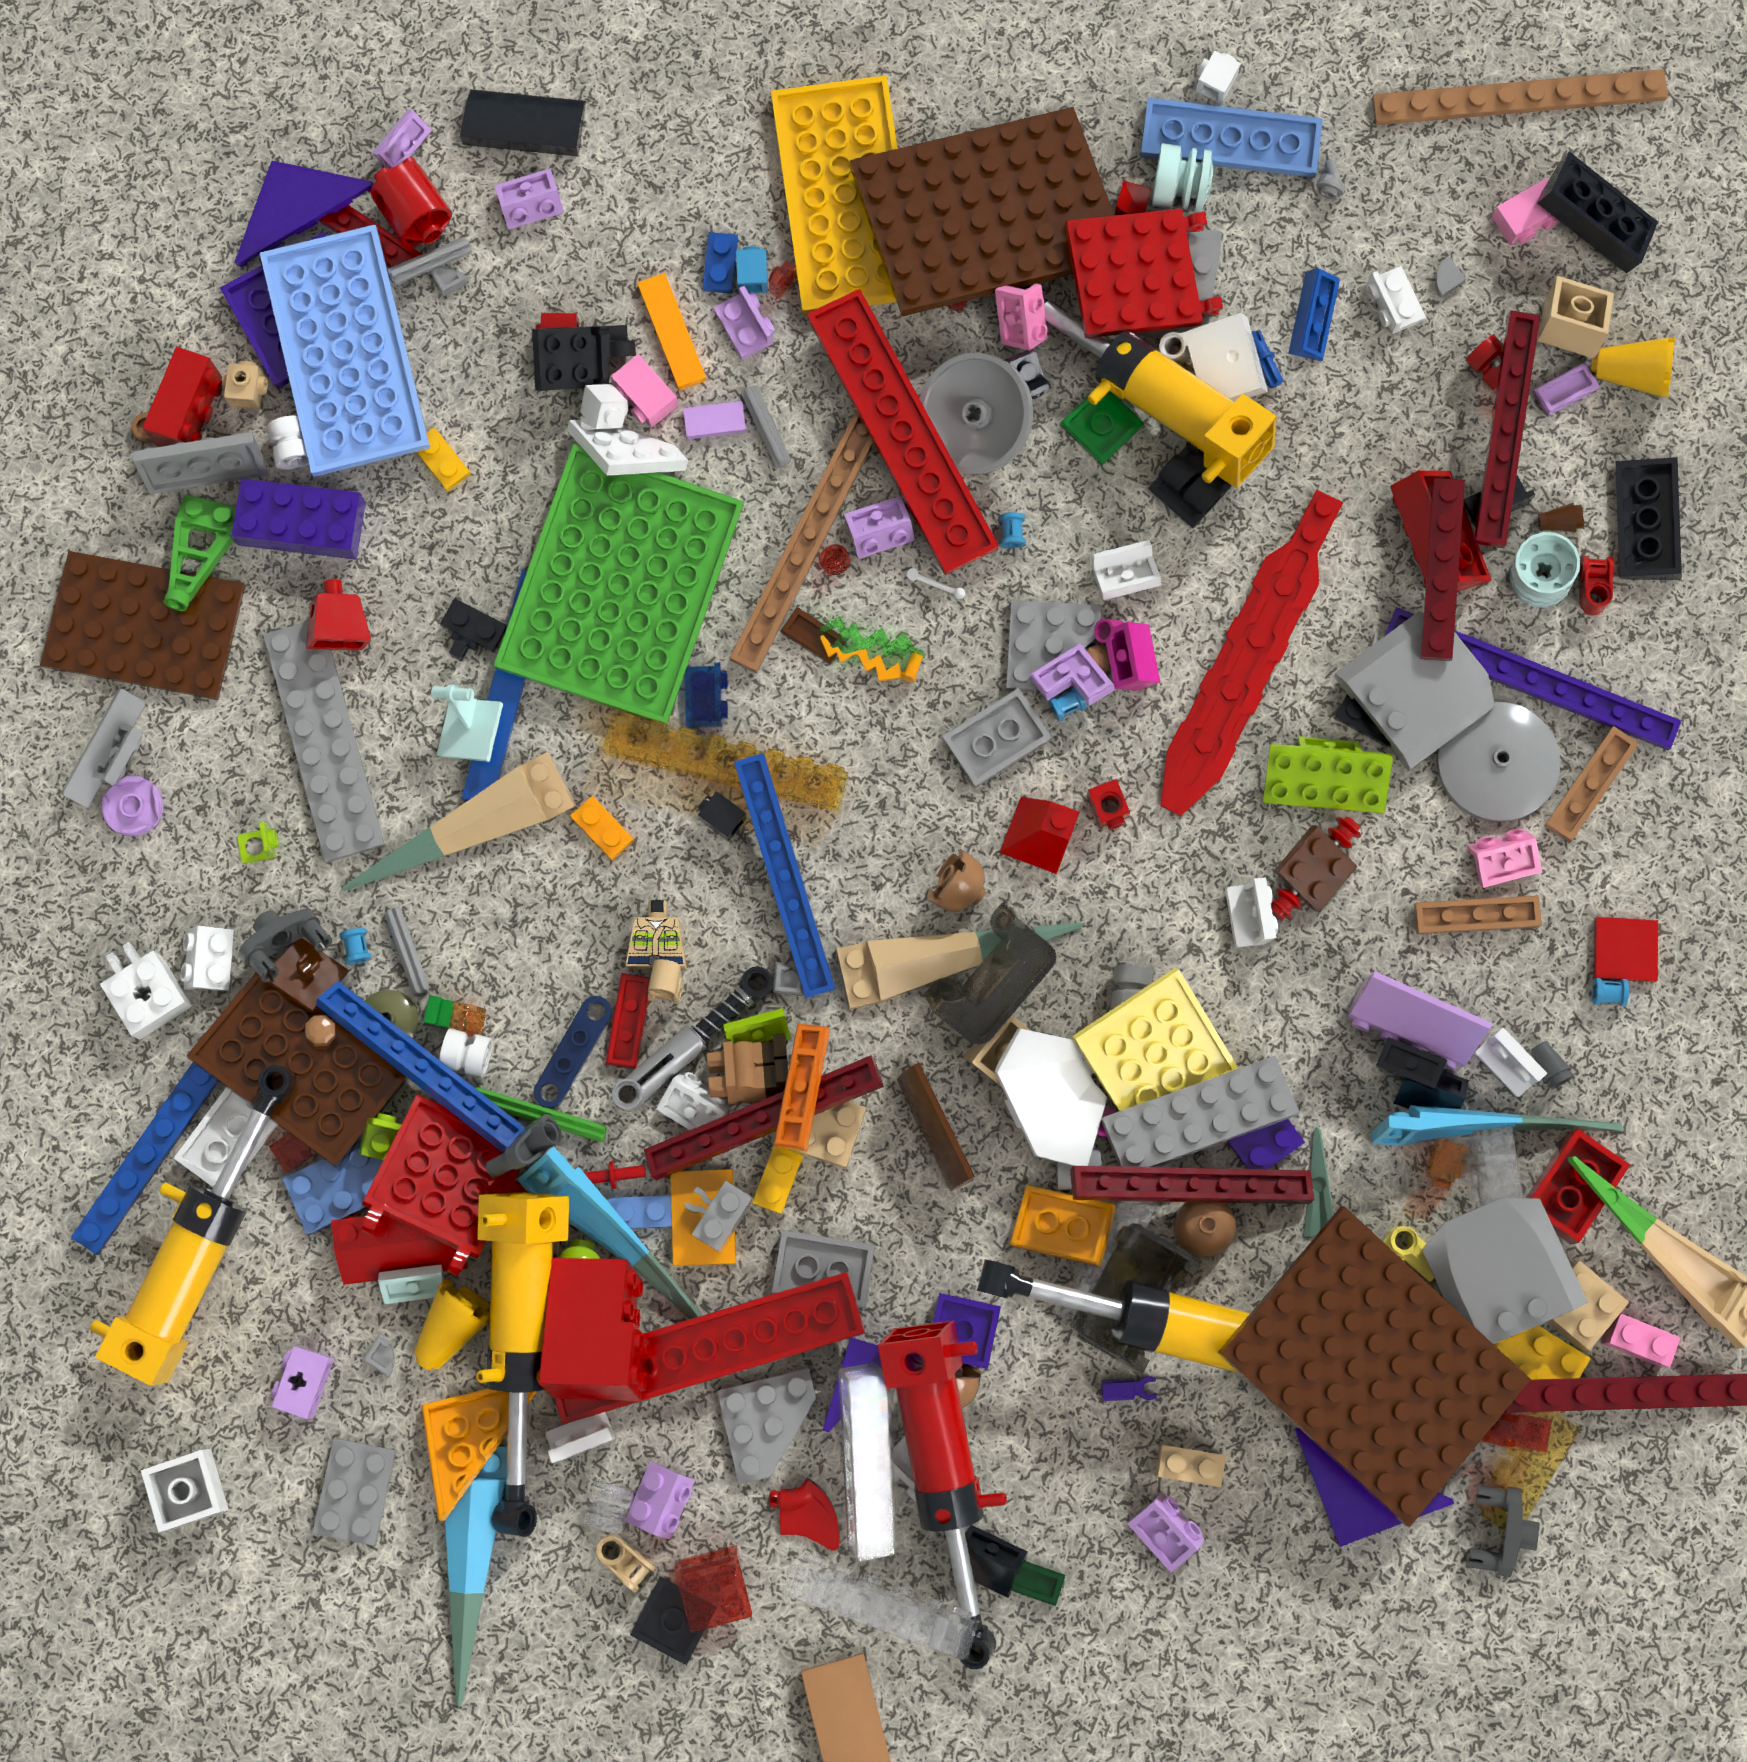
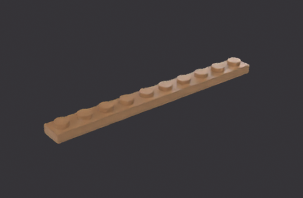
M1664 69L1380 93L1373 94L1372 102L1375 125L1666 101L1668 92Z
M855 411L730 656L731 662L750 671L758 673L874 445L857 411Z

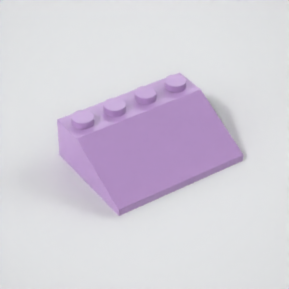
M1375 971L1360 984L1346 1018L1352 1020L1351 1025L1365 1032H1368L1369 1029L1381 1033L1380 1038L1384 1041H1387V1038L1390 1037L1446 1059L1448 1069L1455 1070L1456 1067L1462 1068L1468 1063L1492 1026V1023Z

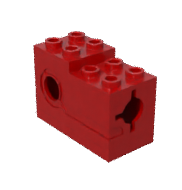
M552 1258L539 1384L553 1398L641 1401V1392L646 1391L647 1373L643 1372L644 1360H648L650 1356V1342L646 1340V1337L638 1329L641 1315L640 1310L637 1309L638 1297L643 1295V1279L640 1278L627 1259Z

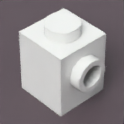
M1214 51L1210 60H1203L1197 72L1200 78L1198 79L1196 92L1222 104L1238 76L1241 63L1237 62L1229 54H1221Z
M612 384L585 385L580 412L595 429L622 428L624 417L628 412V401Z

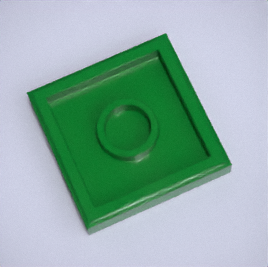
M1109 390L1096 405L1091 404L1088 401V397L1084 399L1060 422V426L1102 466L1144 426V422Z

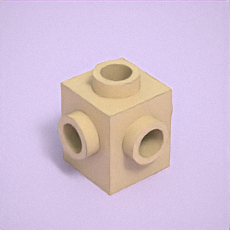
M239 361V364L229 363L228 372L224 373L222 377V389L225 391V400L230 407L260 410L262 394L265 395L267 393V377L264 376L259 366L253 362Z

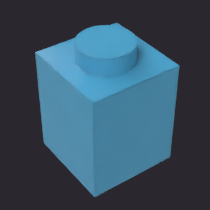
M748 246L743 248V250H736L738 292L739 288L744 285L748 293H768L766 249Z

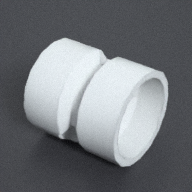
M284 416L268 423L267 431L270 443L275 445L273 447V457L276 467L282 470H290L309 465L298 416Z
M449 1028L443 1040L439 1060L453 1071L464 1068L466 1074L483 1077L488 1068L493 1039L477 1034L469 1038L467 1032Z

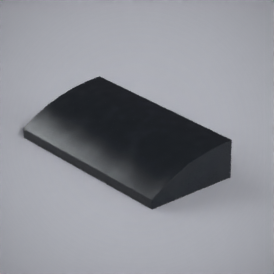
M470 89L460 137L463 145L579 157L586 101Z
M1570 151L1565 154L1554 170L1537 202L1538 205L1626 274L1642 263L1658 224L1656 219Z
M1678 457L1615 461L1619 578L1629 580H1682Z

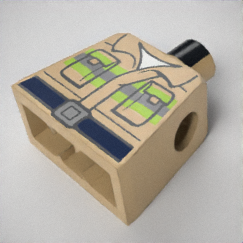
M650 900L648 902V917H635L626 959L627 969L652 970L653 961L663 959L676 962L681 966V970H687L679 919L677 917H667V901Z

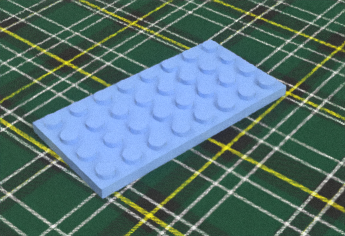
M376 225L260 252L313 477L429 449L430 444Z

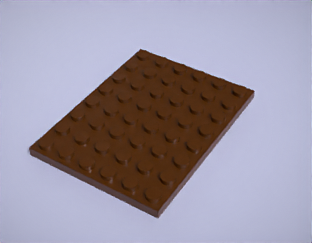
M1074 107L850 160L849 167L902 317L995 294V289L1002 286L1020 288L1073 275L1064 226L1066 221L1115 216Z
M1341 1206L1217 1352L1407 1527H1410L1531 1380L1345 1206Z

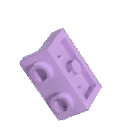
M551 169L494 185L508 229L564 212Z
M744 285L739 288L738 295L713 307L715 314L742 360L773 344L772 333L775 332L769 318L761 316L758 310L761 306L755 293H748Z
M901 496L844 514L858 558L873 555L915 540L911 519Z
M1160 1492L1150 1504L1128 1523L1129 1527L1170 1573L1192 1556L1205 1540L1200 1528L1180 1512V1507L1173 1498L1167 1497L1163 1492Z

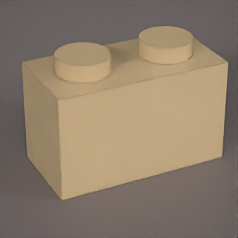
M1159 1444L1155 1476L1222 1487L1226 1455Z

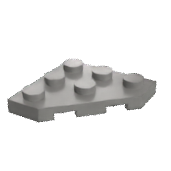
M1011 600L1006 690L1014 691L1019 688L1020 691L1037 692V687L1030 679L1031 673L1077 644L1081 643L1084 648H1087L1097 640L1094 635V628L1101 619L1102 605Z
M809 1368L717 1391L739 1485L770 1477L817 1399Z

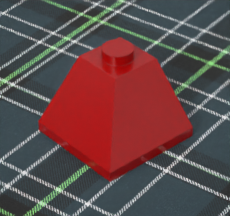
M1021 797L999 853L1057 875L1080 812L1052 801Z

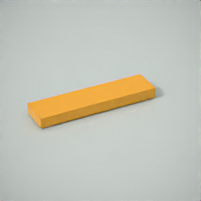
M665 272L637 282L678 390L680 391L707 381Z

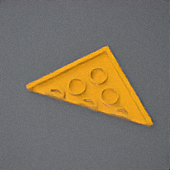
M487 1388L422 1405L437 1515L440 1521L446 1520L507 1435L509 1392ZM538 1391L528 1392V1404Z

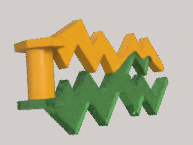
M840 616L820 628V632L824 633L837 627L842 641L851 638L853 646L844 650L839 639L831 646L825 636L822 635L820 640L828 658L837 653L839 662L842 663L856 655L859 657L866 672L876 668L879 682L903 679L911 683L916 682L917 672L926 654L923 650L914 647L905 633L889 642L883 628H881L869 637L862 638L856 622L846 629ZM879 643L885 658L896 650L899 652L900 659L908 653L911 656L905 672H901L899 663L886 671L880 654L869 660L867 650Z

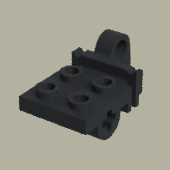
M627 325L532 329L535 391L585 388V385L610 384L608 357L636 356L635 340H628Z
M1187 442L1186 447L1180 453L1173 456L1163 467L1158 478L1148 489L1194 529L1232 485L1219 476H1216L1211 483L1205 482L1202 479V474L1207 469L1204 467V452Z

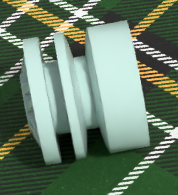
M1162 143L1155 177L1152 206L1171 209L1175 197L1179 196L1182 197V211H1187L1189 200L1193 198L1195 199L1194 213L1202 212L1203 206L1207 198H1209L1212 183V150L1204 149L1200 163L1196 162L1197 148L1191 149L1186 161L1182 160L1181 146Z
M1542 532L1530 536L1521 544L1510 568L1509 581L1513 592L1522 602L1532 607L1546 608L1558 604L1568 595L1579 573L1580 557L1578 551L1568 538L1558 533ZM1538 570H1540L1542 573L1547 571L1549 573L1547 578H1545L1544 575L1538 577Z

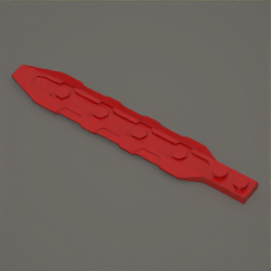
M1316 489L1291 541L1265 557L1252 582L1253 588L1238 617L1234 618L1226 633L1227 639L1212 669H1208L1199 687L1200 692L1186 720L1181 722L1167 750L1161 807L1182 816L1222 778L1236 750L1235 745L1250 715H1254L1263 697L1261 693L1276 663L1281 661L1289 645L1288 640L1302 612L1307 609L1319 586L1318 552L1344 502Z

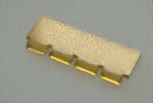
M1553 1411L1530 1412L1522 1426L1532 1432L1531 1436L1529 1437L1520 1431L1518 1432L1506 1452L1516 1461L1512 1464L1503 1458L1490 1481L1502 1489H1507L1508 1486L1521 1488L1523 1520L1528 1519L1581 1430ZM1481 1504L1476 1505L1485 1511L1482 1516L1503 1531L1506 1530L1508 1512H1505V1508Z

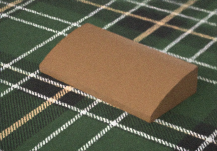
M864 1653L802 1669L801 1675L823 1762H891Z

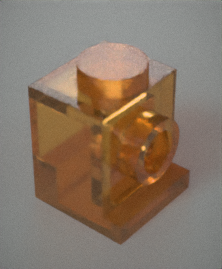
M1441 1139L1435 1140L1425 1178L1432 1179L1433 1186L1450 1189L1451 1183L1455 1181V1178L1459 1179L1462 1174L1464 1161L1460 1160V1157L1468 1154L1469 1147Z

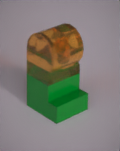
M429 995L423 1022L431 1027L447 1030L451 1028L474 1034H482L487 1010L478 1006Z

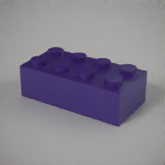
M241 478L231 536L239 546L357 560L366 502L360 492Z

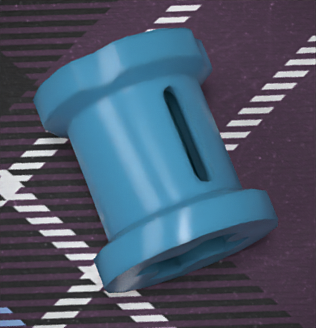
M1008 512L998 516V522L1002 524V539L999 540L1001 548H1022L1026 546V539L1023 538L1022 522L1025 521L1023 513Z
M1074 686L1071 687L1070 691L1048 700L1058 722L1063 721L1064 716L1079 709L1081 711L1087 709L1085 700Z
M355 928L339 933L340 939L344 941L347 956L345 958L346 965L372 960L365 940L366 928Z
M1594 978L1592 986L1593 1005H1599L1601 1002L1619 1003L1621 1007L1627 1006L1629 998V983L1627 979L1615 982Z

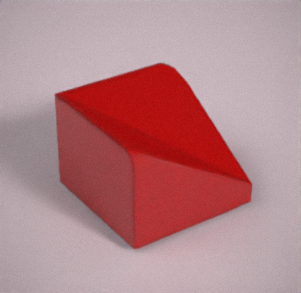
M1123 180L1114 215L1146 212L1152 189Z

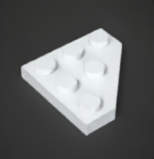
M585 417L581 420H569L567 431L607 476L686 471L688 459L675 445L624 428L595 429Z

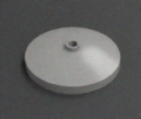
M984 353L961 354L941 364L931 374L922 389L919 399L959 473L979 475L994 472L1010 463L1024 447L1032 428L1033 402L1024 378L1007 361Z
M1494 702L1495 707L1438 749L1437 771L1444 791L1462 811L1480 820L1502 823L1522 819L1535 812L1548 800L1556 787L1561 762L1556 739L1542 719L1522 706L1508 702ZM1502 755L1505 758L1504 763L1499 762L1497 757Z

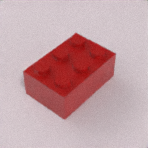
M176 346L142 427L157 447L174 445L179 442L200 441L202 439L200 431L203 424H208L212 417V402L215 397L221 395L223 390L222 376L209 357Z
M1578 1128L1568 1132L1525 1197L1539 1198L1557 1236L1570 1245L1580 1243L1605 1203L1569 1163L1567 1158L1577 1157L1615 1188L1631 1165Z

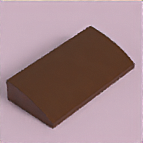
M917 1063L903 1072L897 1078V1082L950 1191H954L972 1182L975 1176L920 1063Z

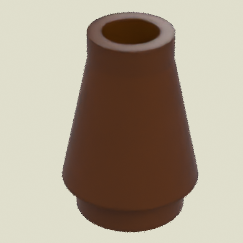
M1572 502L1547 512L1538 513L1540 531L1577 532V529L1584 528L1581 504L1574 505Z

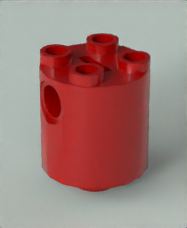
M410 157L391 169L387 167L380 169L374 175L376 182L370 191L371 198L402 244L414 247L423 243L430 244L439 239L452 218V211L421 165L413 157Z

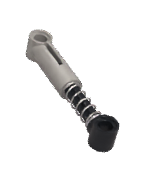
M759 966L746 970L742 980L734 988V993L729 992V997L724 1001L720 1000V1005L715 1009L711 1008L710 1013L706 1017H700L698 1024L695 1026L691 1025V1027L686 1025L626 1078L618 1081L612 1089V1099L615 1105L626 1112L638 1110L648 1098L707 1048L705 1041L707 1039L712 1040V1035L715 1032L722 1031L721 1027L723 1024L730 1023L736 1014L740 1015V1011L745 1006L750 1007L753 1003L756 1004L759 1000L769 997L774 986L769 971ZM763 977L766 980L764 989L754 991L749 987L752 978ZM662 1064L664 1065L657 1073H655V1074H654L650 1079H648L643 1085H640V1083L643 1082V1081H644L649 1075H651L656 1069H658ZM626 1088H634L636 1090V1098L631 1103H623L621 1101V1092Z

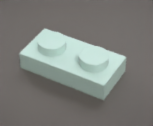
M440 1264L379 1272L378 1282L384 1304L434 1298L438 1286L445 1277L442 1265Z

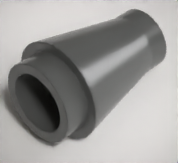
M1544 1041L1531 1049L1536 1062L1547 1072L1542 1079L1544 1084H1548L1551 1089H1555L1573 1078L1570 1073L1572 1068L1550 1046L1548 1041Z

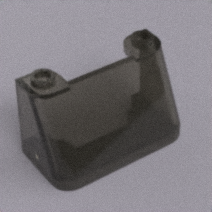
M1005 901L998 906L990 918L992 931L1002 940L963 986L951 978L943 977L936 980L924 993L931 1009L938 1017L969 1042L977 1045L985 1044L995 1036L1056 963V952L1050 943Z
M1132 1223L1128 1227L1124 1225L1117 1234L1115 1242L1118 1244L1092 1294L1118 1300L1122 1288L1129 1280L1136 1281L1145 1286H1155L1167 1289L1168 1292L1176 1293L1179 1287L1184 1288L1186 1284L1181 1279H1184L1189 1272L1195 1275L1202 1260L1137 1223ZM1079 1310L1076 1312L1070 1323V1327L1073 1328L1072 1335L1127 1369L1140 1374L1144 1373L1150 1360L1144 1357L1145 1352L1143 1350L1136 1349L1130 1345L1114 1343L1112 1340L1113 1319Z

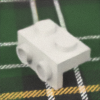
M1149 540L1112 550H1105L1092 555L1093 573L1103 600L1161 586V576L1153 559L1152 545Z
M1266 877L1256 878L1245 885L1230 886L1225 889L1236 948L1264 945L1277 938L1278 923L1276 917L1272 915L1271 903L1273 896L1270 886H1267Z
M195 926L188 930L183 940V950L187 951L186 963L182 965L180 975L181 981L184 982V990L229 991L234 930L206 926Z

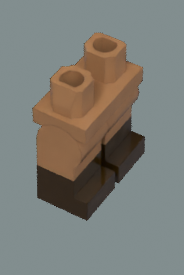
M785 1033L772 1035L773 1040L754 1043L740 1041L735 1044L732 1041L723 1042L724 1051L707 1053L709 1074L725 1072L724 1076L708 1078L710 1098L727 1097L728 1105H738V1102H759L783 1092L788 1075Z

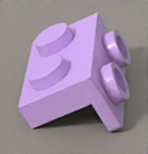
M650 1461L625 1521L653 1535L671 1539L679 1525V1518L684 1506L691 1496L694 1479Z

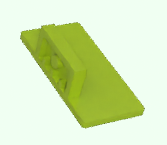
M1298 736L1297 746L1271 744L1268 754L1263 802L1384 813L1393 757L1391 754L1363 752L1359 741Z

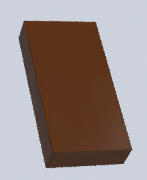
M796 607L780 630L781 634L829 665L832 664L837 653L828 658L820 637L824 635L832 648L839 647L840 651L847 642L845 637Z

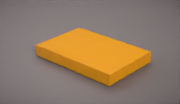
M733 1169L679 1171L671 1174L673 1266L736 1264L735 1231L722 1252L719 1253L692 1235L703 1214L691 1212L684 1207L689 1202L693 1206L700 1205L708 1209L709 1205L704 1203L702 1197L693 1191L696 1187H699L705 1191L710 1200H713L725 1181L734 1186Z
M1026 1185L1010 1245L1015 1248L1101 1267L1117 1206L1098 1200H1073V1195Z

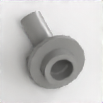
M1333 159L1327 160L1324 165L1327 173L1321 174L1316 187L1320 190L1319 193L1322 196L1335 199L1337 196L1344 194L1345 184L1339 180L1340 173L1336 161Z

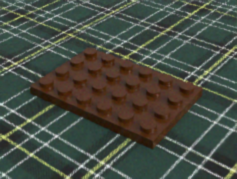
M68 551L40 666L219 700L246 586L240 582L208 577L190 601L187 610L177 611L169 608L163 602L169 588L170 569ZM180 571V574L192 577L196 576V574Z
M256 972L187 1054V1058L253 1107L260 1096L256 1092L259 1088L258 1078L264 1068L270 1065H278L292 1070L297 1081L295 1090L285 1097L282 1104H276L269 1119L335 1168L341 1164L363 1136L367 1119L377 1118L378 1113L384 1110L408 1079L319 1007L311 1013L268 982H263ZM326 1015L335 1023L336 1038L328 1046L315 1047L306 1039L305 1024L313 1016ZM280 1073L275 1074L271 1080L275 1090L281 1088L284 1082L283 1076Z

